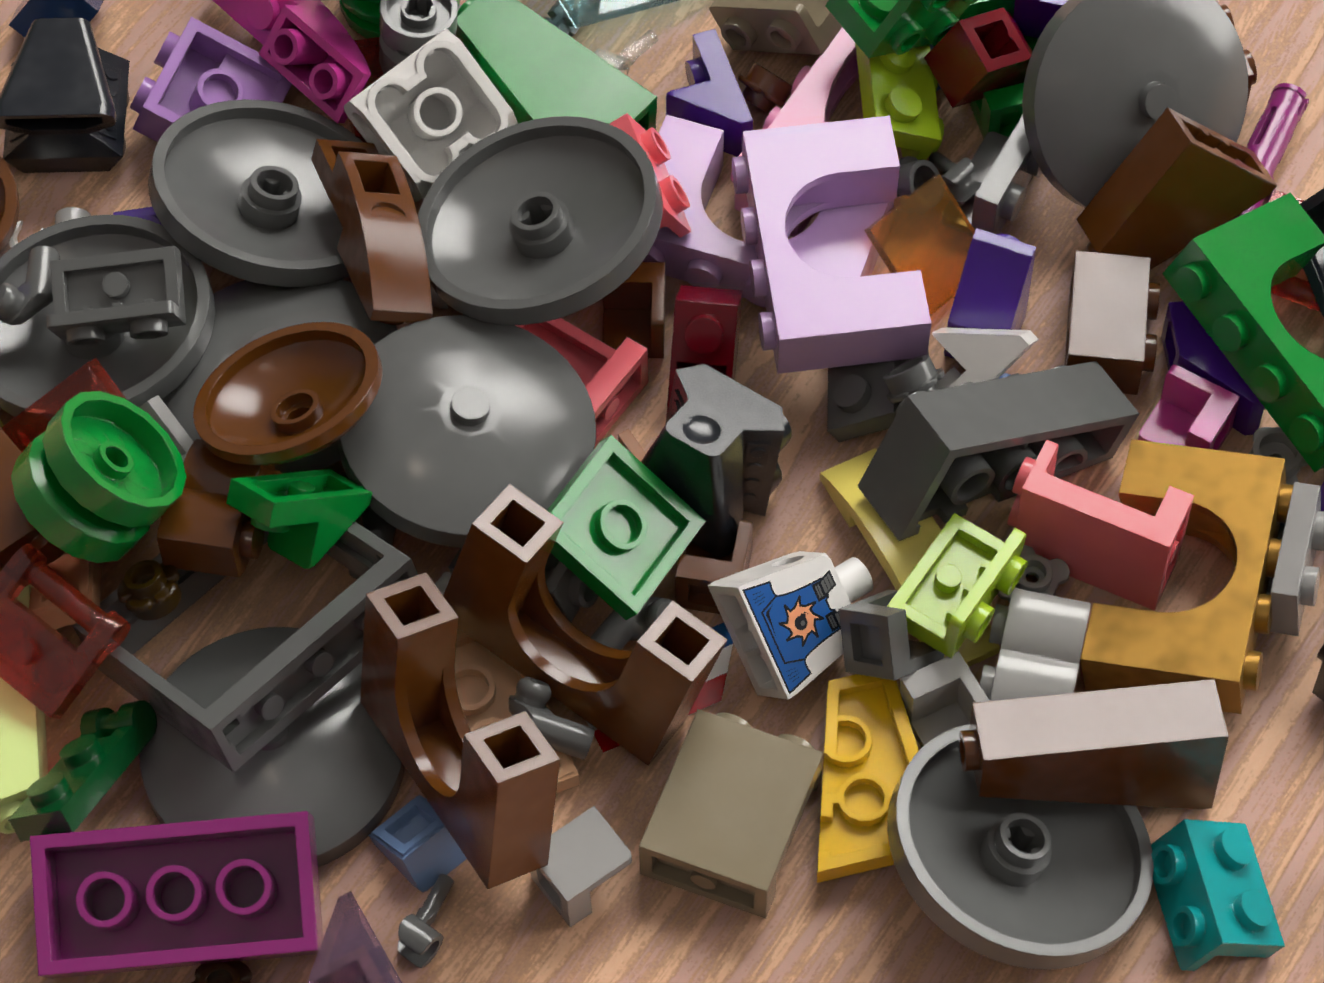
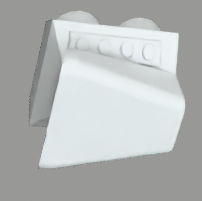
M444 29L344 105L346 115L367 143H374L380 155L397 156L406 176L414 202H418L421 199L424 200L438 176L461 153L487 136L518 124L511 107L461 40L448 29Z

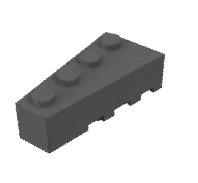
M1097 361L1071 366L1060 365L1053 369L1027 374L1016 373L1005 378L977 383L966 382L959 386L933 391H917L907 395L898 405L896 417L861 478L858 488L897 540L901 541L918 534L921 527L918 522L938 514L945 524L954 513L961 517L965 516L968 511L966 503L988 494H992L997 502L1018 495L1013 493L1012 489L1024 459L1028 456L1036 460L1046 440L1059 444L1054 477L1059 479L1113 458L1140 413Z

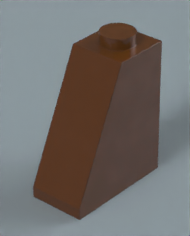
M1167 107L1076 220L1090 241L1087 245L1089 252L1150 257L1151 270L1183 250L1193 238L1223 225L1269 196L1277 187V184L1252 150Z

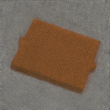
M938 174L931 177L910 195L896 197L894 199V207L864 230L890 273L921 270L930 316L952 298H955L972 237L975 233L974 228L943 178Z

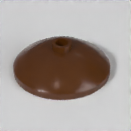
M312 322L279 329L240 348L212 372L200 389L195 401L193 412L195 428L210 452L234 463L267 466L288 463L307 457L339 440L362 419L375 399L381 385L383 373L381 359L371 339L360 330L349 325L334 322Z

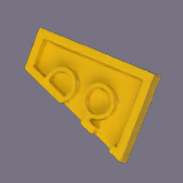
M855 674L828 681L817 883L895 865L887 833L889 804L900 777L919 751L896 680Z

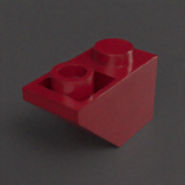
M1002 7L958 21L924 59L952 108L983 99V92L1024 83L1033 51L1017 23L1005 8Z
M681 285L675 299L667 414L676 369L706 364L729 378L735 379L743 290Z

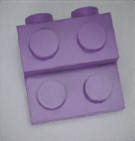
M191 17L181 36L169 32L154 61L156 65L163 68L157 81L145 77L130 105V109L139 113L133 130L158 142L162 134L172 123L190 111L228 100L249 99L282 103L292 83L264 60L256 50Z

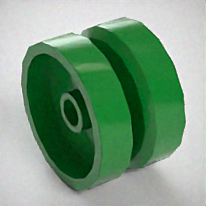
M102 391L80 392L62 406L48 422L46 431L36 437L16 459L11 480L15 499L28 522L48 542L73 557L95 563L118 561L149 531L150 525L164 515L182 495L186 473L182 456L171 437L147 412L125 398Z

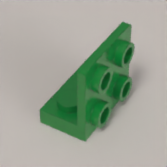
M829 0L825 7L869 59L890 53L902 55L912 48L929 44L935 46L959 21L958 19L968 6L978 0Z

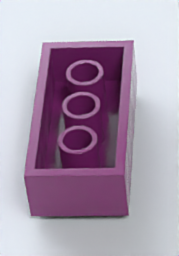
M308 811L30 836L38 976L54 979L195 966L206 963L324 954L314 817Z

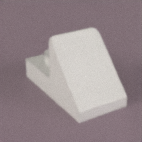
M940 328L932 332V335L966 371L961 375L953 367L941 380H938L936 385L938 389L959 386L966 382L977 383L998 379L1039 339L1030 330Z

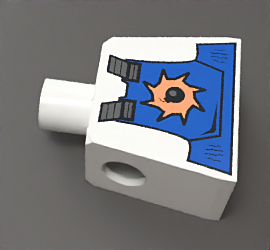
M799 551L721 578L707 586L757 695L788 700L798 694L843 654L839 609L850 605L855 600L872 591L873 580L866 566L858 558L851 557L834 567L832 560L826 553Z

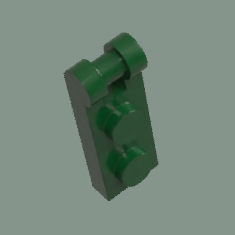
M145 700L124 703L117 712H114L109 707L88 710L83 714L80 723V737L62 748L59 753L61 759L46 776L35 781L27 789L26 794L28 797L8 819L20 842L29 841L30 836L70 833L78 828L154 736L157 728V717L150 703Z

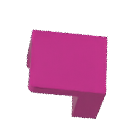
M1173 364L1165 376L1161 399L1139 431L1138 440L1219 450L1232 430L1240 396Z

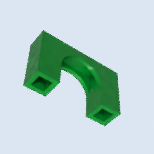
M1290 192L1193 238L1162 275L1316 473L1324 468V358L1305 349L1284 328L1272 303L1271 287L1297 275L1324 246V234Z

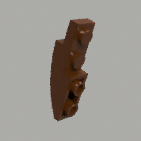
M316 139L311 160L343 227L337 250L369 319L389 325H400L404 322L415 323L431 319L433 314L431 287L421 226L406 176L397 156L380 155L374 143Z

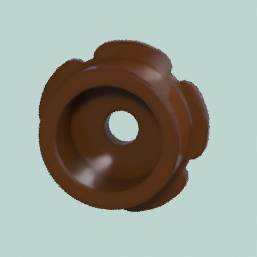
M755 62L745 77L741 74L738 76V80L746 86L742 92L744 99L768 114L776 105L783 108L791 94V84Z

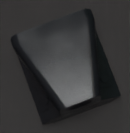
M41 18L34 20L15 61L11 65L10 73L0 93V129L5 130L3 159L23 173L110 171L125 153L126 108L130 100L128 91L130 61L98 48L92 26L88 20L83 18Z
M702 364L676 369L666 424L641 462L706 521L691 542L715 556L724 557L734 550L739 522L743 520V511L762 516L766 515L769 497L782 481V471L778 464L779 453L789 443L792 437V430L787 418L783 415L780 405L710 366Z

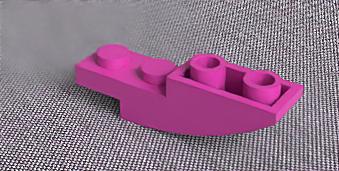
M212 0L263 45L259 55L337 124L345 123L348 116L345 113L344 105L362 92L371 72L353 38L320 0Z

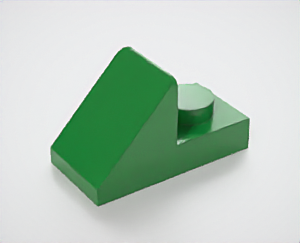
M331 469L231 478L226 504L251 517L250 523L254 527L269 532L267 542L271 550L304 569H310L320 561L371 503L373 492L364 489L362 486Z

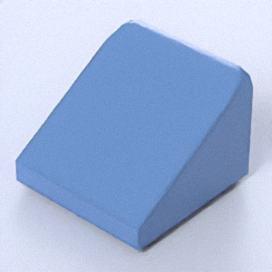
M421 795L416 796L369 834L374 845L421 892L430 889L440 874L447 875L467 859L427 799Z

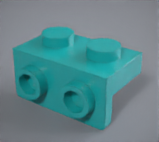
M1184 819L1151 844V856L1154 866L1153 882L1181 970L1195 971L1215 956L1269 958L1285 947L1246 824Z

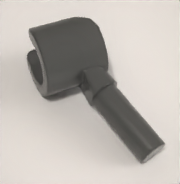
M938 151L930 154L929 161L935 165L937 170L943 173L938 179L941 192L954 205H964L977 193L981 186V182L976 181L970 176L974 170L972 161L964 157L958 163H955Z
M445 874L438 876L417 914L406 916L399 925L397 950L399 954L419 968L425 967L435 957L443 943V935L432 928L431 925L435 921L437 913L454 884V880Z

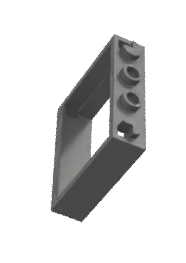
M354 522L326 554L360 577L206 709L133 656V654L226 576L177 569L180 577L176 582L181 589V600L171 613L151 621L141 620L133 612L129 611L126 608V603L119 601L117 588L100 602L99 617L75 623L72 626L98 670L136 699L145 700L150 703L157 715L234 773L362 662L366 593L414 577L418 573L410 557L357 522ZM264 531L263 545L267 543L268 531ZM160 553L152 559L159 564L163 563Z

